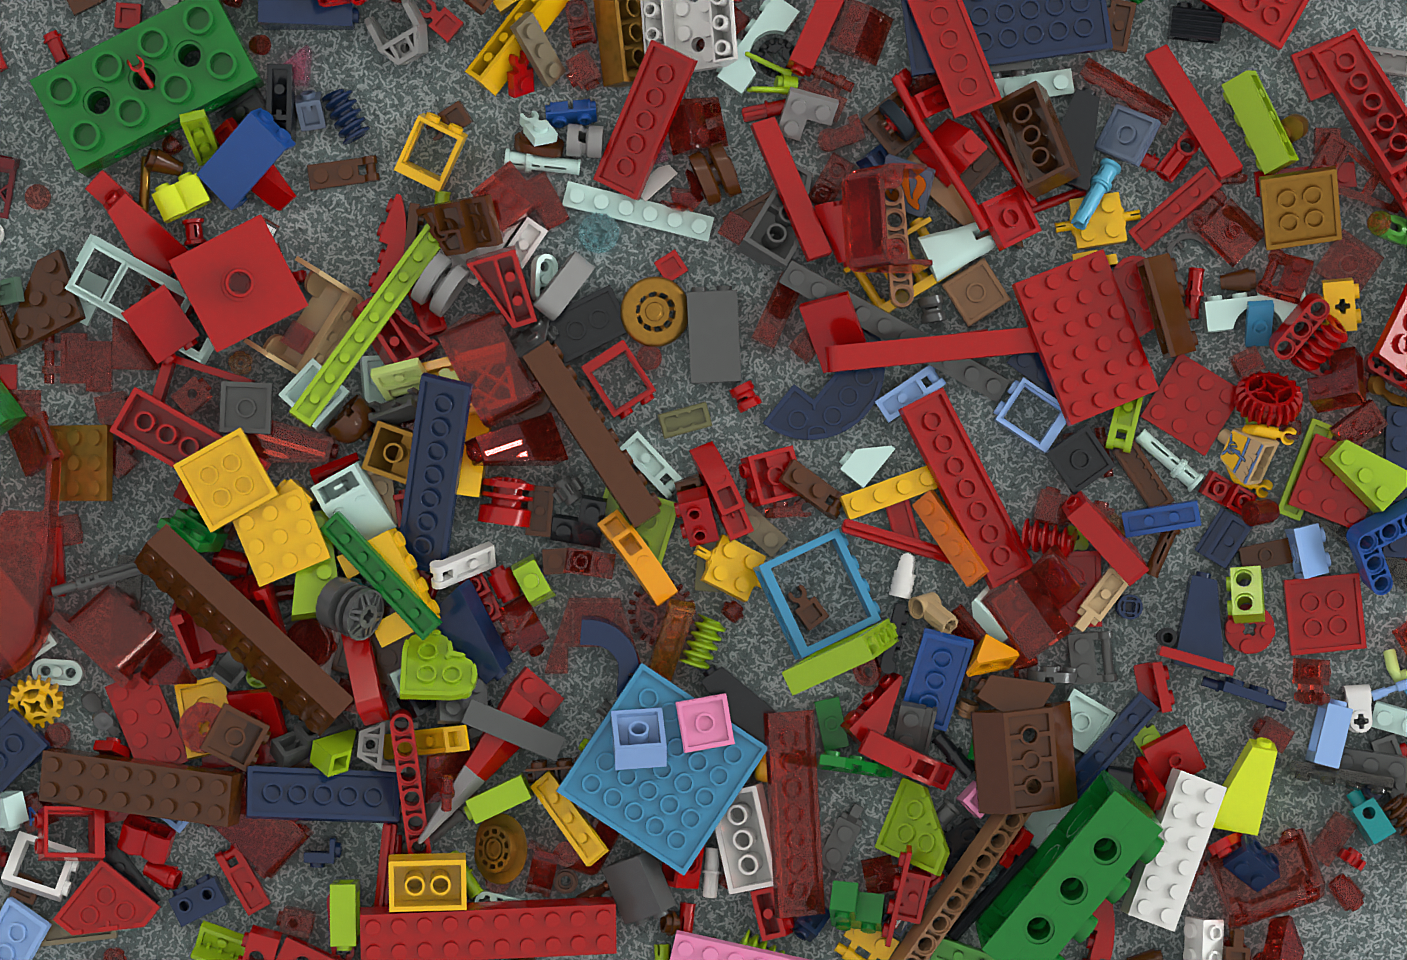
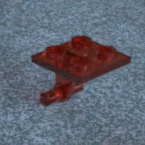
M473 748L467 751L427 756L426 804L442 801V811L449 812L452 810V798L455 796L453 783Z

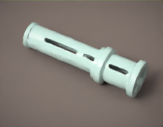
M506 148L504 171L517 169L529 173L532 170L579 175L581 159L549 158L510 151V148Z
M1146 429L1135 439L1139 445L1171 471L1169 474H1171L1172 478H1177L1187 486V491L1191 492L1205 476L1191 468L1186 459L1182 458L1180 460L1147 432Z

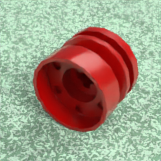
M502 476L483 478L482 484L493 486V492L481 491V495L492 498L491 503L479 505L477 521L530 527L532 511L522 508L521 502L533 501V497L523 496L522 494L523 490L534 491L535 485L518 478Z

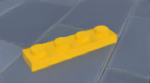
M923 466L839 498L847 519L853 520L927 493L929 490L938 489L927 466Z
M548 771L533 783L530 788L585 865L590 867L609 850L577 805L556 792L561 783L552 771Z

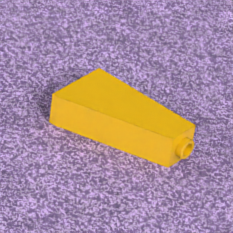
M474 400L473 404L476 406L482 405L484 401ZM494 409L468 416L457 495L478 498L483 496L481 495V491L484 488L482 481L486 473Z

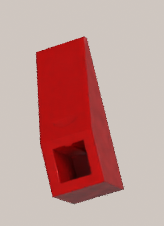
M894 672L885 674L879 680V685L862 698V703L845 716V721L840 726L859 746L868 729L882 735L886 733L903 680L901 675Z

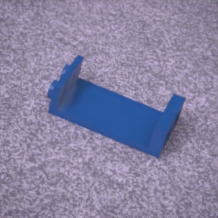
M262 108L251 111L196 174L231 211L242 206L248 200L246 197L248 192L284 151L296 145L291 139L289 132L280 128L273 121V116Z

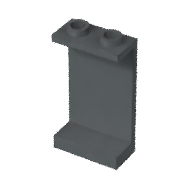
M717 286V291H707V287H692V292H687L691 384L741 382L737 290H732V286Z

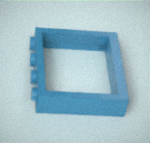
M839 528L753 568L795 660L808 656L881 620L879 616L881 614L880 608L876 601H872L869 595V584L865 578L861 577L858 571L859 563L856 557L850 554L847 548L849 545L847 537L844 533H840ZM832 540L868 618L807 646L771 568Z

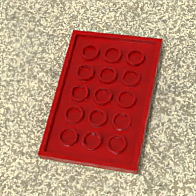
M1103 249L1011 285L1068 426L1160 390Z

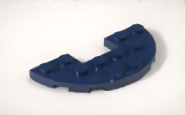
M862 328L866 342L881 341L880 337ZM885 367L836 372L814 400L794 384L762 424L781 435L801 440L825 439L845 432L863 419L875 404L883 385Z

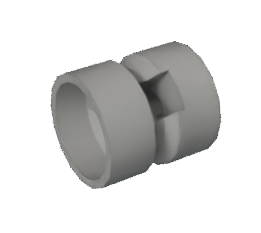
M568 124L566 156L581 157L582 154H586L588 158L601 159L604 126L589 125L585 129L581 124ZM586 139V143H582L581 141H579Z

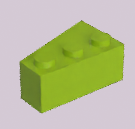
M1349 440L1338 441L1321 458L1373 513L1383 512L1407 487V470Z

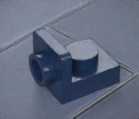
M812 898L797 920L794 921L795 926L792 929L795 935L801 940L811 942L829 920L830 911Z

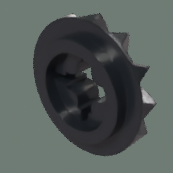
M776 37L766 40L759 48L757 56L773 63V58L767 52L776 54L782 48L781 57L784 61H778L776 65L790 69L787 67L794 46L787 39ZM758 63L761 71L772 78L781 76L782 73Z

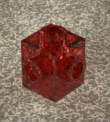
M891 855L861 860L867 893L879 894L894 891L892 890L895 875H900L898 864L893 865Z

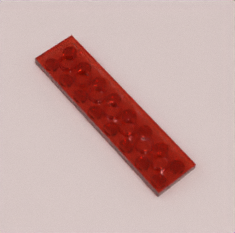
M814 710L764 713L775 918L825 914Z

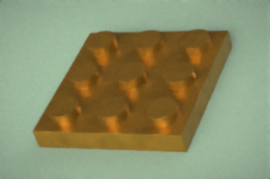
M1335 166L1259 177L1266 251L1342 240L1337 169Z
M112 425L46 426L45 501H112L113 433L109 431Z

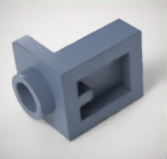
M306 90L296 97L295 106L301 132L326 128L327 126L321 100V91Z

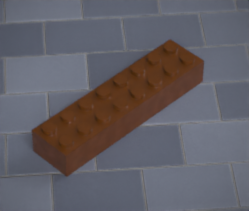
M547 340L522 357L523 362L630 524L637 529L660 514L661 510L659 507L662 503L655 492L650 494L645 486L648 485V482L641 471L635 472L631 465L634 464V461L627 450L621 451L617 444L620 443V440L612 428L607 430L603 424L605 417L598 407L593 409L589 403L592 397L584 385L579 388L575 382L578 380V376L570 364L565 366L562 362L564 355L557 344L551 345Z
M55 747L43 750L38 801L230 827L239 824L244 773Z

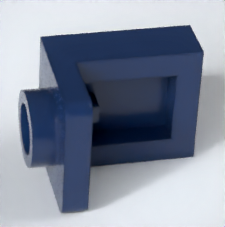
M881 144L875 146L856 162L861 174L870 183L884 175L883 168L888 153Z
M332 836L330 838L329 851L306 850L303 863H310V867L324 868L325 863L334 864L337 858H341L342 843L337 842V836Z

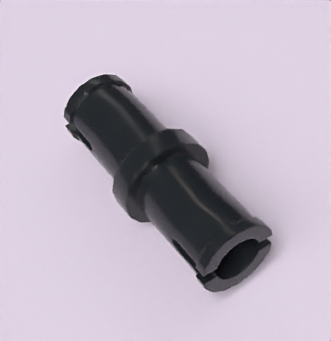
M944 731L931 741L946 756L945 760L948 763L951 762L965 779L975 771V766L962 753L963 749L960 746L957 748Z

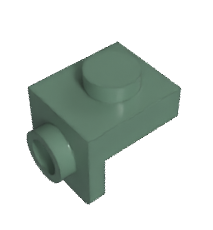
M21 277L0 280L1 306H9L25 301Z

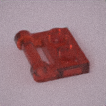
M1281 249L1270 250L1268 255L1269 262L1262 280L1258 281L1256 291L1264 296L1300 305L1314 266V261L1286 254ZM1278 264L1283 265L1285 268L1278 286H1274L1271 282Z
M46 411L34 414L7 431L25 477H32L51 464L65 458L62 450L58 449L48 424L49 417ZM37 425L48 448L49 454L47 455L36 432L35 426Z

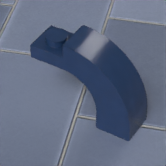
M582 615L580 645L603 647L610 651L617 660L618 679L616 694L618 697L632 677L629 676V673L634 674L639 666L636 648L628 634L617 624L601 617Z

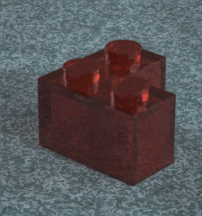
M1355 346L1334 350V354L1331 356L1332 374L1307 379L1309 402L1317 413L1367 404L1363 358Z

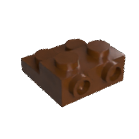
M224 702L200 749L246 772L247 766L255 765L259 754L256 753L261 744L265 745L271 735V731H269L270 726L268 723Z

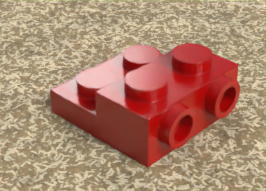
M793 445L740 459L742 464H739L738 467L739 474L742 479H746L748 486L745 489V497L748 503H752L753 508L798 496L778 481L790 460H797Z

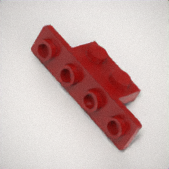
M906 845L905 852L901 851L898 859V867H901L900 875H895L892 890L896 892L894 899H889L887 914H890L888 923L884 922L881 937L885 938L886 947L891 946L896 920L920 924L931 874L909 869L912 856L911 845Z

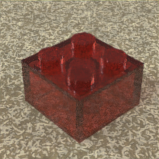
M511 161L507 162L470 192L473 196L491 194L499 228L504 234L544 203Z

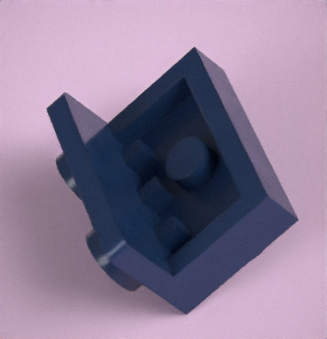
M1246 834L1241 836L1242 846L1223 859V866L1256 892H1259L1280 878V863L1276 855L1267 852L1256 839L1252 840Z

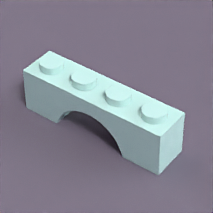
M765 0L759 8L762 13L758 19L752 18L746 26L745 31L748 33L744 39H737L738 60L727 67L716 69V72L719 73L717 80L741 97L756 77V72L751 65L750 58L745 56V52H750L755 42L763 36L769 34L785 36L799 16L800 11L784 0Z
M1297 287L1282 288V293L1273 294L1272 289L1257 291V296L1250 297L1247 296V292L1232 294V299L1223 300L1222 295L1207 297V302L1201 303L1204 333L1232 330L1238 316L1247 309V301L1273 300V316L1281 325L1306 296L1305 290L1298 291Z

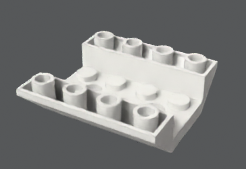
M640 0L644 55L650 41L655 40L698 60L694 72L727 67L738 60L733 0H698L696 2L693 0ZM699 39H703L705 46L702 51L698 52L696 50V43Z

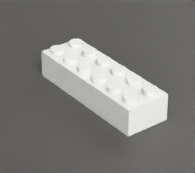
M1172 768L1165 786L1167 793L1162 808L1156 810L1155 813L1163 828L1158 836L1165 841L1164 845L1150 863L1145 865L1138 859L1131 884L1127 889L1120 911L1175 932L1227 788Z

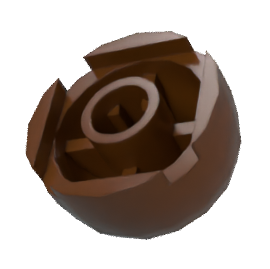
M359 394L352 397L342 407L344 409L336 418L333 417L325 428L326 432L341 443L351 444L359 439L365 441L373 432L370 428L373 422L369 421L368 414L372 413L373 409Z

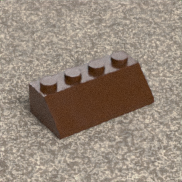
M1169 253L1140 260L1136 264L1163 360L1196 351L1195 346L1198 345V339L1195 331H1191L1188 321H1191V314L1188 306L1184 307L1181 297H1184L1185 294L1182 283L1176 280L1175 272H1178L1174 257L1170 258Z

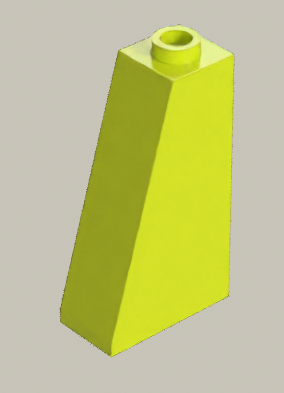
M1263 737L1257 739L1249 738L1222 785L1227 789L1213 828L1258 836L1278 752L1275 743L1270 739Z

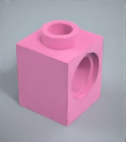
M972 781L956 799L974 817L981 819L985 813L978 812L976 781Z

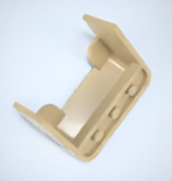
M299 256L295 258V261L310 270L304 282L305 290L313 295L308 302L309 306L304 308L286 338L280 334H274L266 340L263 347L248 338H245L243 341L296 375L312 358L321 366L324 365L356 321L352 315L354 308L357 304L364 301L361 295Z

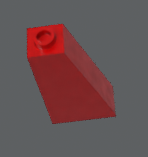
M816 0L787 64L792 73L801 77L804 75L810 77L846 0Z
M120 188L117 192H111L105 199L106 203L103 207L133 257L170 276L173 270L168 261L189 250L124 190ZM146 277L153 288L157 289L160 286L157 282Z
M1081 490L1066 500L1062 509L1067 518L1129 586L1149 571L1134 544L1126 538Z

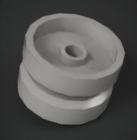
M438 252L420 275L410 295L411 299L420 305L427 303L431 299L429 310L439 317H442L453 305L471 274V271L461 264L454 266L450 270L452 258L446 256L443 252Z

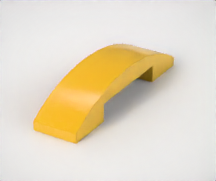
M467 725L415 730L418 755L470 750ZM391 733L384 735L383 755L385 760L394 759ZM402 742L398 745V749L403 753H407L412 749V745L408 742Z

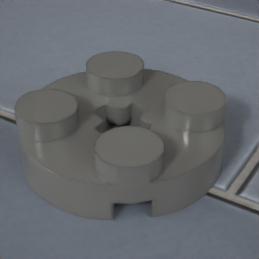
M1027 665L1026 675L1027 680L1076 683L1077 668L1062 667L1061 671V666H1043L1042 671V666Z

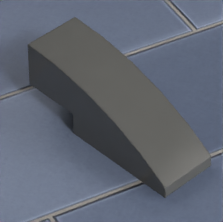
M342 713L319 736L317 733L310 731L306 727L305 722L301 721L294 724L292 732L271 740L270 754L280 767H291L310 757L313 740L347 731L351 724Z

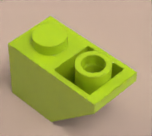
M350 729L313 740L309 762L327 777L348 771L356 730Z

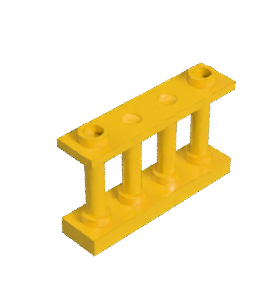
M930 216L926 219L919 217L909 223L911 228L907 230L908 236L915 232L920 237L929 235L930 233L925 226L932 222ZM892 240L890 242V247L896 245L899 252L903 251V243L900 240ZM883 244L865 255L862 259H858V265L844 268L843 273L846 275L853 271L872 304L890 313L896 307L891 304L890 300L886 302L884 298H880L861 265L874 258L888 280L886 259L882 253L885 251ZM910 250L911 270L916 278L914 279L916 284L913 285L914 297L942 280L937 282L933 274L929 276L927 272L924 273ZM896 291L895 299L897 302L906 303L909 296L906 291Z

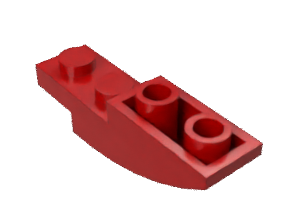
M233 117L226 119L214 131L220 146L238 127ZM274 164L251 189L259 198L278 211L283 210L297 197Z
M396 194L394 199L390 198L386 207V212L389 213L386 222H381L377 231V236L380 237L379 242L387 245L386 250L382 248L377 263H380V267L377 273H372L368 284L369 287H372L370 292L373 294L378 291L404 254L408 219L404 199L399 194Z
M713 441L689 450L701 481L707 487L709 497H711L729 541L731 542L754 532L744 509L745 504Z
M868 729L858 749L859 753L893 770L944 791L956 770L950 764L912 749L906 744L871 729Z
M1104 899L1093 912V915L1098 918V923L1094 928L1093 934L1087 937L1085 947L1089 951L1087 958H1082V960H1111L1115 936L1113 904Z

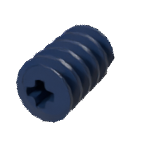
M338 89L328 93L321 100L322 102H328L325 108L327 111H333L330 114V119L337 120L334 127L335 129H342L338 136L339 138H346L342 144L347 145L362 138L370 127H361V124L366 120L365 117L357 118L356 116L361 111V108H352L357 102L356 99H348L353 91Z

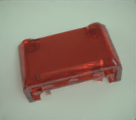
M494 310L437 335L459 380L473 384L471 403L486 428H490L542 401L539 394L543 393L537 380L531 381L505 332L504 327L508 325L502 313L496 314Z
M235 767L232 770L233 772L244 773L239 824L230 827L204 825L208 828L211 826L215 828L256 866L254 870L264 879L267 876L273 879L314 832L306 824L304 826L300 823L296 825L295 823L298 820L245 818L246 772Z
M1303 828L1285 830L1281 833L1282 836L1279 838L1278 843L1264 848L1267 852L1275 854L1278 858L1280 878L1259 892L1254 891L1223 866V859L1225 857L1219 859L1217 855L1211 856L1210 860H1207V867L1229 928H1241L1311 904L1324 896L1326 882Z

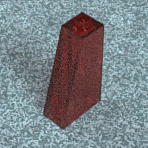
M552 412L476 436L465 442L466 453L473 466H554L568 460Z
M272 420L271 434L245 433L256 454L270 463H329L332 458L336 459L340 447L339 444H336L337 440L333 437Z

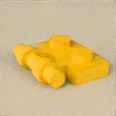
M851 928L843 934V936L851 940L848 947L838 942L834 951L842 955L841 958L843 960H876L877 958L888 960L899 944V941L892 937L891 946L886 947L885 938L881 937L882 932L876 931L873 934L862 932L861 929ZM858 946L870 953L867 959L855 952Z

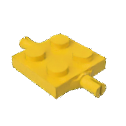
M1119 192L1104 194L1085 230H1080L1071 224V220L1078 211L1084 197L1070 199L1068 201L1070 208L1069 221L1054 223L1056 233L1071 231L1075 238L1076 249L1082 250L1126 243V222L1141 220V214L1139 209L1124 212Z
M724 534L719 536L720 540L717 541L711 551L697 545L693 554L706 560L705 571L701 581L742 602L748 601L755 586L762 589L753 568L764 563L765 555L736 540L730 542Z

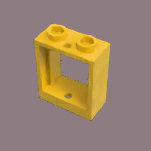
M427 112L426 114L418 115L394 170L440 192L444 189L468 134L463 133L464 129L454 123L447 125L440 121L441 117ZM425 124L457 139L441 176L409 161Z

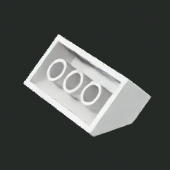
M758 782L744 785L715 828L729 895L776 886L784 881L763 784Z

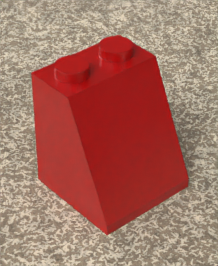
M164 284L121 313L157 364L163 362L164 365L168 364L177 357L176 351L182 347L187 351L198 343L196 338L200 336Z

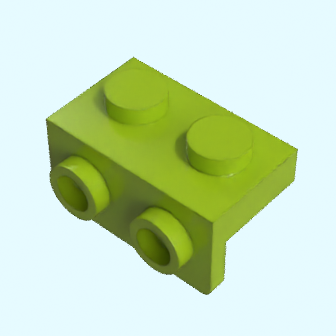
M203 920L190 958L194 960H237L239 955H244L246 948L241 946L244 934Z

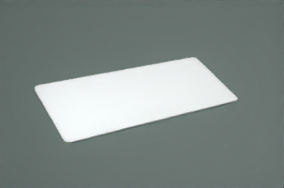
M670 165L658 167L650 174L641 198L644 201L650 199L678 173Z

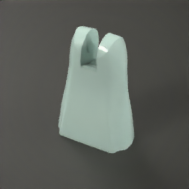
M976 222L958 228L918 237L920 249L929 264L937 282L967 263L991 251L996 246L991 235L976 240V237L985 234L988 229L980 232Z

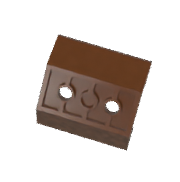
M1070 701L1045 703L1044 707L1003 712L996 709L970 712L979 813L1012 815L1061 809L1078 802ZM1032 728L1035 736L1031 741L1025 742L1023 733L1026 729ZM1031 779H1037L1039 783L1038 789L1034 792L1027 790V783Z

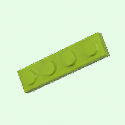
M1314 418L1310 419L1276 507V513L1296 521L1301 520L1304 511L1287 505L1313 435L1319 434L1332 439L1336 429L1335 426Z

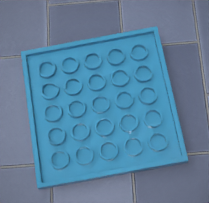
M640 663L556 792L684 876L769 747L731 723L735 744L684 753L675 702L694 699V697L643 663ZM662 707L667 744V766L615 770L611 711Z

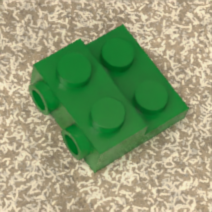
M192 507L177 509L175 515L171 518H160L156 526L161 529L167 523L197 552H220L229 535L222 527L210 533L199 511Z

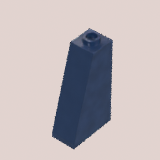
M258 0V23L264 30H355V23H359L360 20L359 8H355V5L352 3L322 7L319 5L318 0Z
M1196 571V575H1189L1177 630V641L1173 649L1224 663L1218 582L1211 579L1210 573ZM1171 659L1172 664L1223 674L1220 672H1216L1213 670H1209L1206 668L1198 667L1195 665Z
M468 579L438 605L440 608V620L443 623L437 629L452 642V646L457 652L464 653L466 658L470 659L473 664H476L478 676L487 684L493 678L498 681L508 673L506 667L513 661L473 583Z

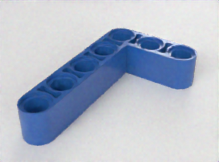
M1407 498L1387 507L1383 512H1378L1352 525L1346 534L1347 542L1362 582L1377 595L1387 594L1393 586V580L1381 548L1407 535Z

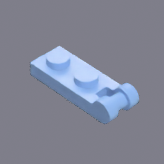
M928 365L875 401V404L888 423L900 415L899 409L947 384L943 377L940 378L935 371L936 368ZM926 376L932 383L927 388L921 381Z

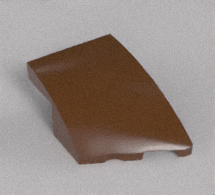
M491 194L456 199L416 209L417 215L423 216L431 227L429 232L438 241L440 248L446 256L466 254L477 248L498 246L503 243Z

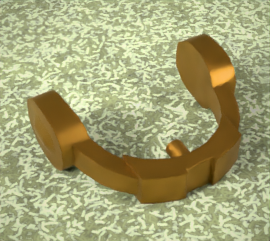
M1372 375L1370 377L1368 390L1371 394L1382 396L1393 406L1407 407L1406 397L1390 393L1385 388V382L1380 376Z

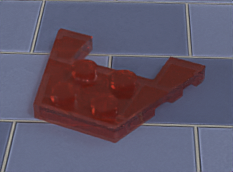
M569 598L545 668V673L568 674V647H600L580 645L582 615L601 617L617 624L628 634L636 648L620 598Z

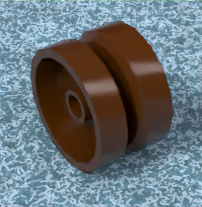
M721 142L708 148L710 164H708L706 157L700 151L688 156L693 173L709 207L721 202L722 196L719 185H721L724 193L729 198L742 193L734 165L730 157L727 156Z

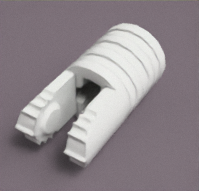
M909 552L901 555L897 570H894L893 573L894 576L892 577L889 595L911 599L912 588L916 575H914L916 556H913L911 553L909 554Z

